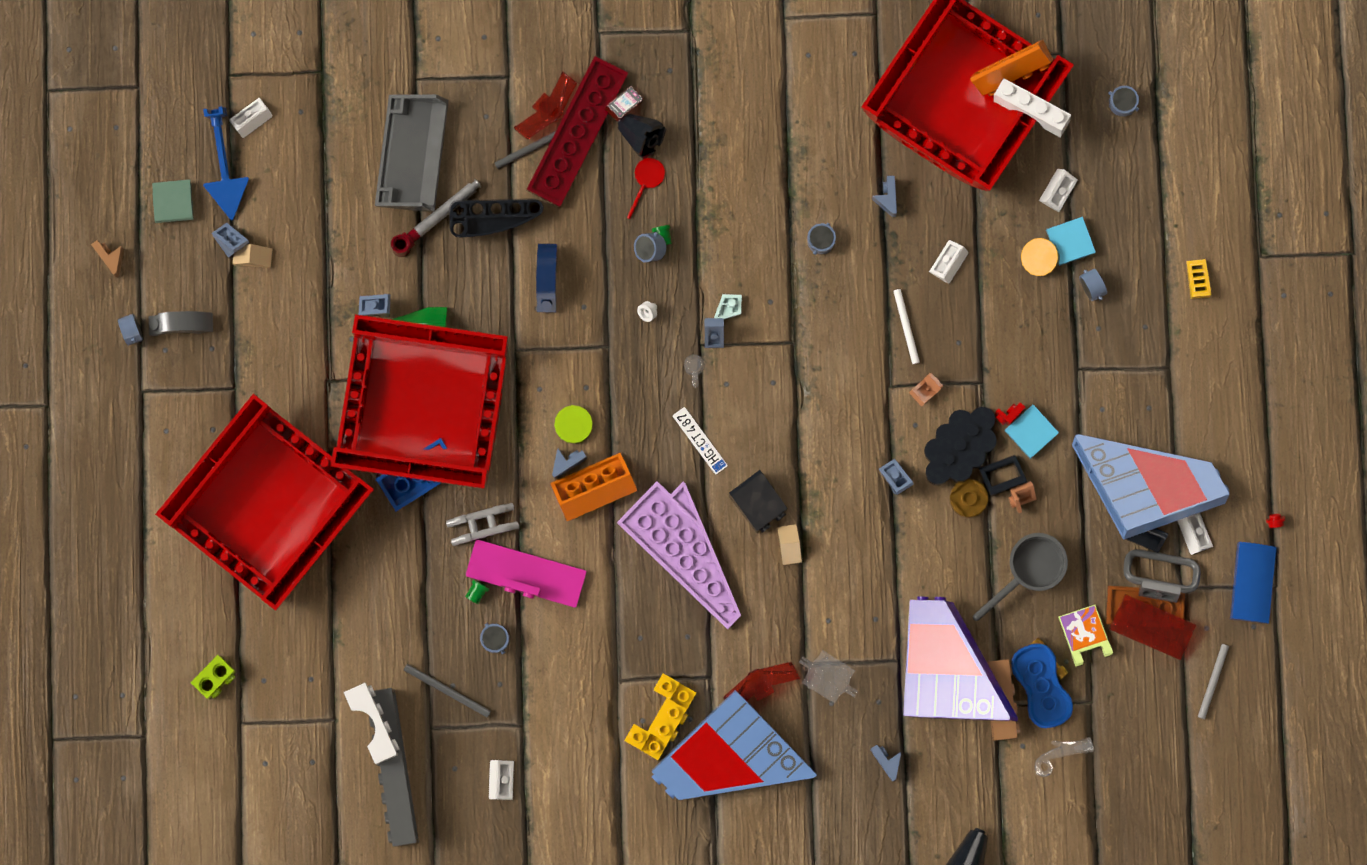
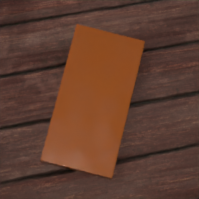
M1107 587L1106 625L1184 629L1185 593L1180 592L1177 603L1138 596L1139 587Z

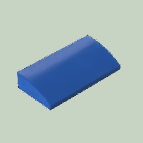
M440 438L422 450H430L439 443L443 449H447V447ZM385 474L376 478L395 511H398L441 484L440 482Z
M1247 542L1237 543L1231 620L1269 624L1276 547Z

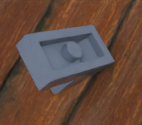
M887 176L886 182H883V193H887V195H875L872 197V200L890 216L896 217L895 176Z
M391 295L360 296L359 315L389 317Z
M705 318V348H724V319Z
M557 449L552 473L554 479H557L585 461L587 457L583 450L581 452L576 450L571 453L566 461L560 450Z
M895 459L879 468L880 473L896 495L914 484Z
M878 745L874 746L870 751L890 780L894 781L897 777L901 752L887 760L886 757L889 755L883 746L880 748Z

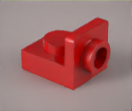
M1021 402L1017 406L1013 404L1006 411L1008 415L998 408L995 412L997 415L996 419L1002 425L1007 424L1009 426L1026 407Z

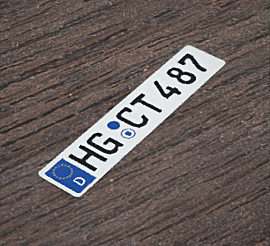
M683 407L675 413L673 418L712 471L717 474L726 468V462L686 408Z

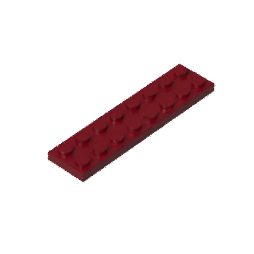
M594 56L526 191L561 207L610 111L608 105L616 99L628 72Z

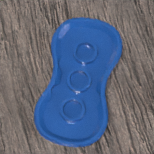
M1031 644L1018 650L1012 658L1011 668L1014 676L1027 693L1030 719L1041 728H1052L1063 724L1071 717L1073 703L1069 694L1058 681L1056 657L1053 651L1044 644Z

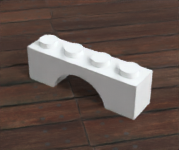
M1006 79L1002 80L994 94V102L1009 110H1017L1031 116L1044 129L1060 138L1070 122L1071 114Z
M363 683L345 691L344 694L351 710L365 712L374 721L375 735L367 746L374 763L377 765L397 756L399 746L396 740H392L389 735L392 730L387 721L384 722L381 715L384 712L380 703L376 704L373 697L376 694L372 685L368 686L367 683Z

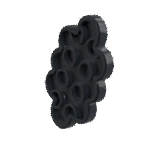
M979 407L971 414L965 410L954 411L949 417L948 424L938 427L936 438L927 442L924 448L925 458L930 462L926 467L925 475L931 484L943 485L949 479L959 483L965 482L970 478L972 469L983 465L985 454L994 450L997 441L995 434L991 430L995 424V415L991 409Z

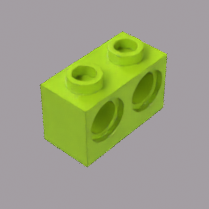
M217 655L195 677L191 684L207 699H215L222 692L221 687L225 683L229 685L235 679L234 674L236 671L220 655ZM221 666L226 668V674L223 677H219L217 674V670ZM207 680H211L213 683V687L209 691L204 689V683Z

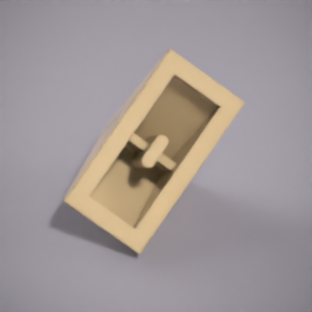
M247 244L234 253L233 265L271 268L273 249Z
M796 524L777 527L783 565L802 563Z

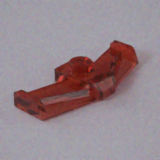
M562 71L550 97L543 93L532 106L536 112L515 126L514 130L528 140L552 122H557L563 115V110L577 82Z
M792 662L762 669L757 668L749 672L723 698L725 700L736 690L746 701L754 695L757 701L775 693L773 685L801 678Z

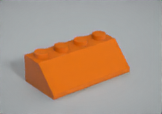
M1042 39L975 72L970 80L982 96L986 94L991 96L995 94L1003 79L1015 84V80L1020 77L1024 80L1032 76V72L1037 69L1043 71L1049 68V63L1053 61V58Z
M621 453L550 483L566 521L594 511L599 507L637 491Z

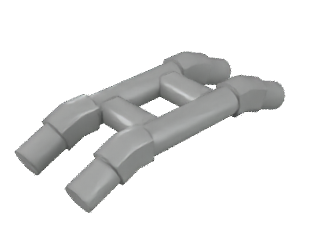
M513 503L498 505L447 520L446 525L448 528L468 522L471 532L451 539L452 545L456 546L487 536L519 529L517 521L497 526L494 517L497 514L513 511ZM487 517L489 528L478 531L475 520Z

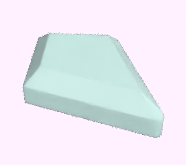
M723 294L714 318L727 319L741 315L742 295Z

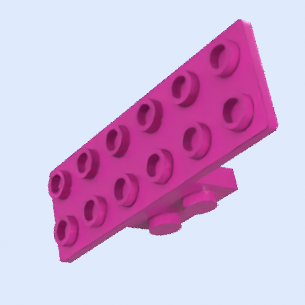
M481 540L475 541L466 571V577L504 587L506 592L515 594L518 591L522 592L524 597L534 599V596L574 608L577 607L586 576L585 570Z

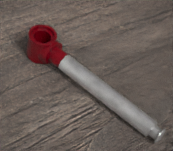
M474 179L472 184H467L407 234L404 232L394 236L391 240L393 253L398 257L407 256L411 248L415 246V241L449 215L450 204L456 200H467L477 192V188H481L480 183ZM399 242L406 243V247L402 250L397 249L396 245Z

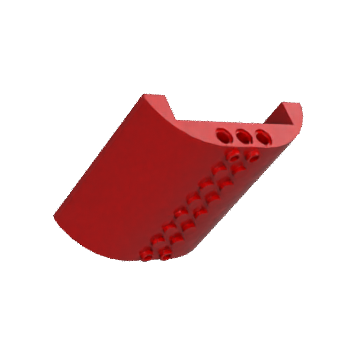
M933 0L861 108L869 118L890 136L933 165L970 186L990 191L1036 123V120L1023 112L1009 110L994 102V95L989 96L986 94L982 96L970 78L975 72L1032 44L965 0ZM1057 55L1049 63V68L1043 71L1037 69L1032 72V76L1024 80L1020 77L1015 80V85L1050 102L1074 64Z
M355 314L352 330L354 336L337 447L333 448L331 467L485 489L492 462L502 400L508 336ZM440 438L447 447V449H443L439 443L430 450H422Z
M252 394L155 515L277 611L374 489L348 469L331 467V455L271 409L255 394Z

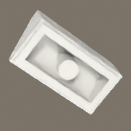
M258 98L229 119V121L240 136L244 138L272 118L273 115L262 100Z
M1057 169L1039 201L1060 212L1078 179L1066 170Z
M949 240L929 272L949 284L968 255V251L965 247Z
M1200 513L1177 520L1191 555L1213 547Z
M490 761L489 799L513 800L514 761Z

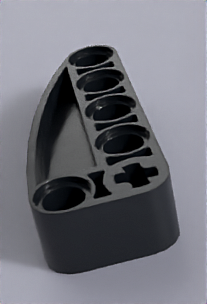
M535 198L456 200L449 206L450 232L459 238L502 232L539 216L543 212V204ZM537 202L539 210L533 213L529 210V206L531 203ZM499 203L501 211L496 214L492 213L491 206ZM513 203H519V212L512 213L510 206ZM457 204H459L460 207L463 208V211H460V214H457L455 211H453V207L456 208ZM481 204L482 211L479 214H474L472 212L473 205ZM457 223H461L464 226V230L459 234L453 230L454 225Z

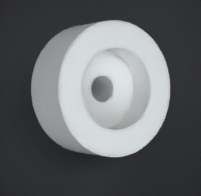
M648 301L643 302L638 306V315L642 320L650 322L657 316V305Z

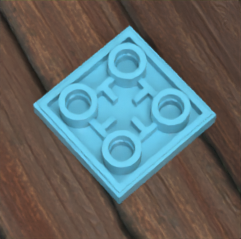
M1083 217L1046 230L1049 240L1057 247L1060 258L1059 266L1096 253Z
M1034 405L1028 408L1004 430L1030 459L1059 433Z

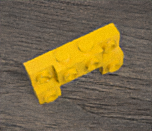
M664 673L653 691L666 697V700L649 730L646 731L633 724L624 740L656 760H659L669 741L673 742L679 733L676 729L679 723L681 725L684 724L688 717L686 711L697 694Z

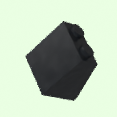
M761 470L729 492V498L756 533L759 531L765 532L771 527L770 523L776 519L778 522L787 515L785 511L788 508Z

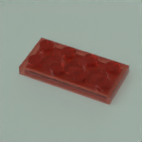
M1124 594L1109 629L1181 660L1196 628V624L1128 594Z

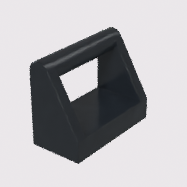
M1015 455L979 468L989 497L1027 482ZM1014 464L1018 477L991 486L986 473Z
M1155 528L1125 540L1158 553L1168 533Z

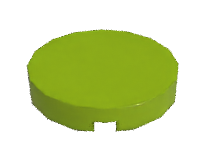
M571 405L559 411L555 418L554 426L557 435L563 441L576 444L583 442L590 435L593 423L586 409Z

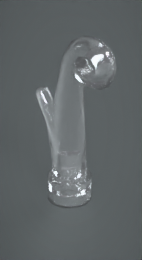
M1087 737L1075 742L1051 741V744L1058 746V748L1042 754L1036 760L1035 771L1039 776L1047 777L1053 770L1049 760L1094 752L1091 738ZM1043 763L1048 766L1047 771L1041 770Z

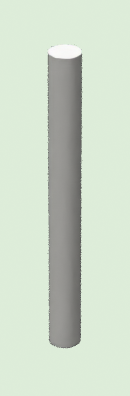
M1221 645L1198 718L1204 720L1206 718L1229 649L1228 645Z

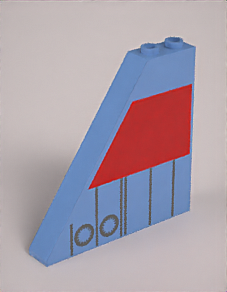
M1080 434L1074 437L1072 446L1123 540L1225 504L1228 499L1229 489L1222 482L1218 469H1215L1211 462Z
M736 690L652 769L654 774L652 778L659 785L663 783L667 787L666 793L672 799L676 797L678 800L810 779L817 775Z

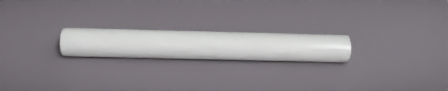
M901 289L894 290V295L912 364H917L920 361Z

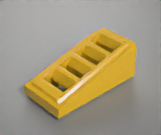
M1206 259L1186 261L1190 298L1210 297L1211 288ZM1202 265V269L1192 270V266ZM1203 273V276L1193 277V274ZM1204 280V283L1194 284V281ZM1204 287L1205 290L1196 291L1195 288Z

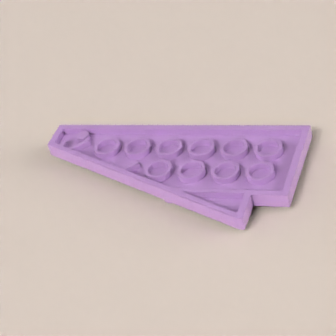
M656 481L622 516L617 524L728 630L741 617V614L687 486L682 482L670 494Z

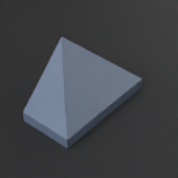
M228 223L212 232L213 237L228 258L249 243L243 235Z

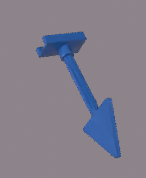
M223 106L214 110L203 109L204 117L211 119L212 127L214 126L222 178L221 181L204 183L203 186L230 220H233L249 178L230 179L221 126L223 125L222 117L227 116V109Z

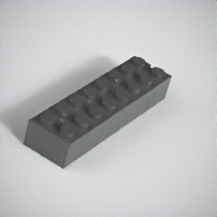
M395 689L375 690L376 696L373 697L376 704L380 703L384 712L381 715L384 722L387 721L392 730L389 735L392 740H396L399 746L397 756L377 764L381 768V773L378 774L379 784L384 787V793H381L382 803L387 806V812H384L385 822L390 825V831L387 832L388 841L393 844V847L419 843ZM369 716L370 726L375 730L374 721Z

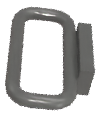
M1134 549L1126 554L1123 572L1125 578L1133 584L1140 585L1138 596L1177 603L1180 592H1194L1200 583V566L1189 558ZM1134 557H1142L1189 566L1193 570L1192 583L1185 586L1136 577L1131 573L1132 560Z

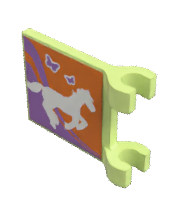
M1095 605L1058 617L1075 667L1084 663L1080 653L1100 646L1102 647L1104 657L1112 655L1111 645Z

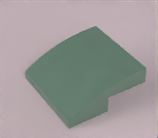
M191 180L152 183L155 223L193 220Z

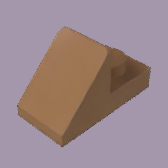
M98 240L91 245L116 278L120 276L124 249L120 246L110 253L111 251L105 243L101 244Z

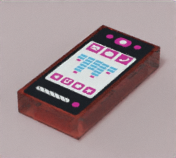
M630 86L605 107V110L619 122L625 115L642 103L644 98Z

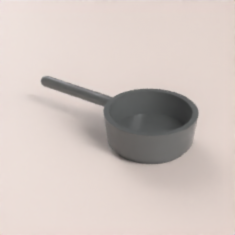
M1033 533L1021 538L1013 547L1010 555V569L1014 579L973 615V620L979 621L1019 584L1035 591H1043L1056 586L1063 579L1068 565L1067 554L1062 544L1054 537L1044 533Z

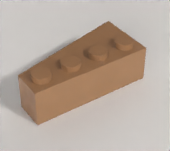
M1009 659L987 662L1014 712L1018 714L1017 704L1013 701L1015 688L1014 684L1011 683L1012 668L1011 664H1009ZM990 720L993 741L1017 738V734H1020L1019 722Z

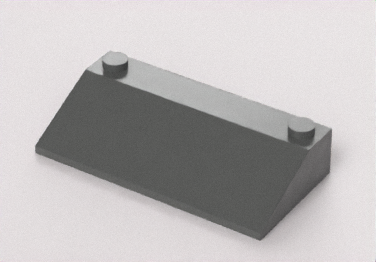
M436 94L389 95L375 199L376 207L435 211L448 99Z

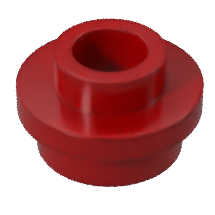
M1271 514L1266 519L1269 528L1284 526L1285 517H1281V514Z

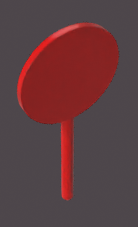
M654 158L641 160L635 168V178L641 185V188L627 216L628 219L631 218L644 188L657 187L665 177V169L662 163Z

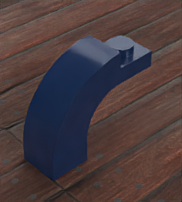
M538 244L536 272L537 312H556L557 244Z

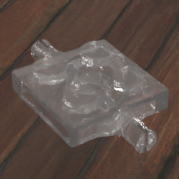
M823 650L813 662L802 656V660L799 663L808 668L807 675L802 684L834 704L844 692L855 698L858 691L849 685L850 678L855 670Z

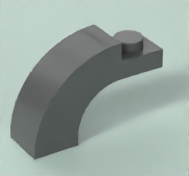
M179 311L148 316L150 336L171 333L202 334L213 332V313Z

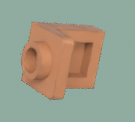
M929 373L909 394L923 406L942 389L943 385L938 378Z
M1031 481L1009 489L1011 497H1008L1012 508H1016L1018 513L1022 512L1021 505L1037 500Z

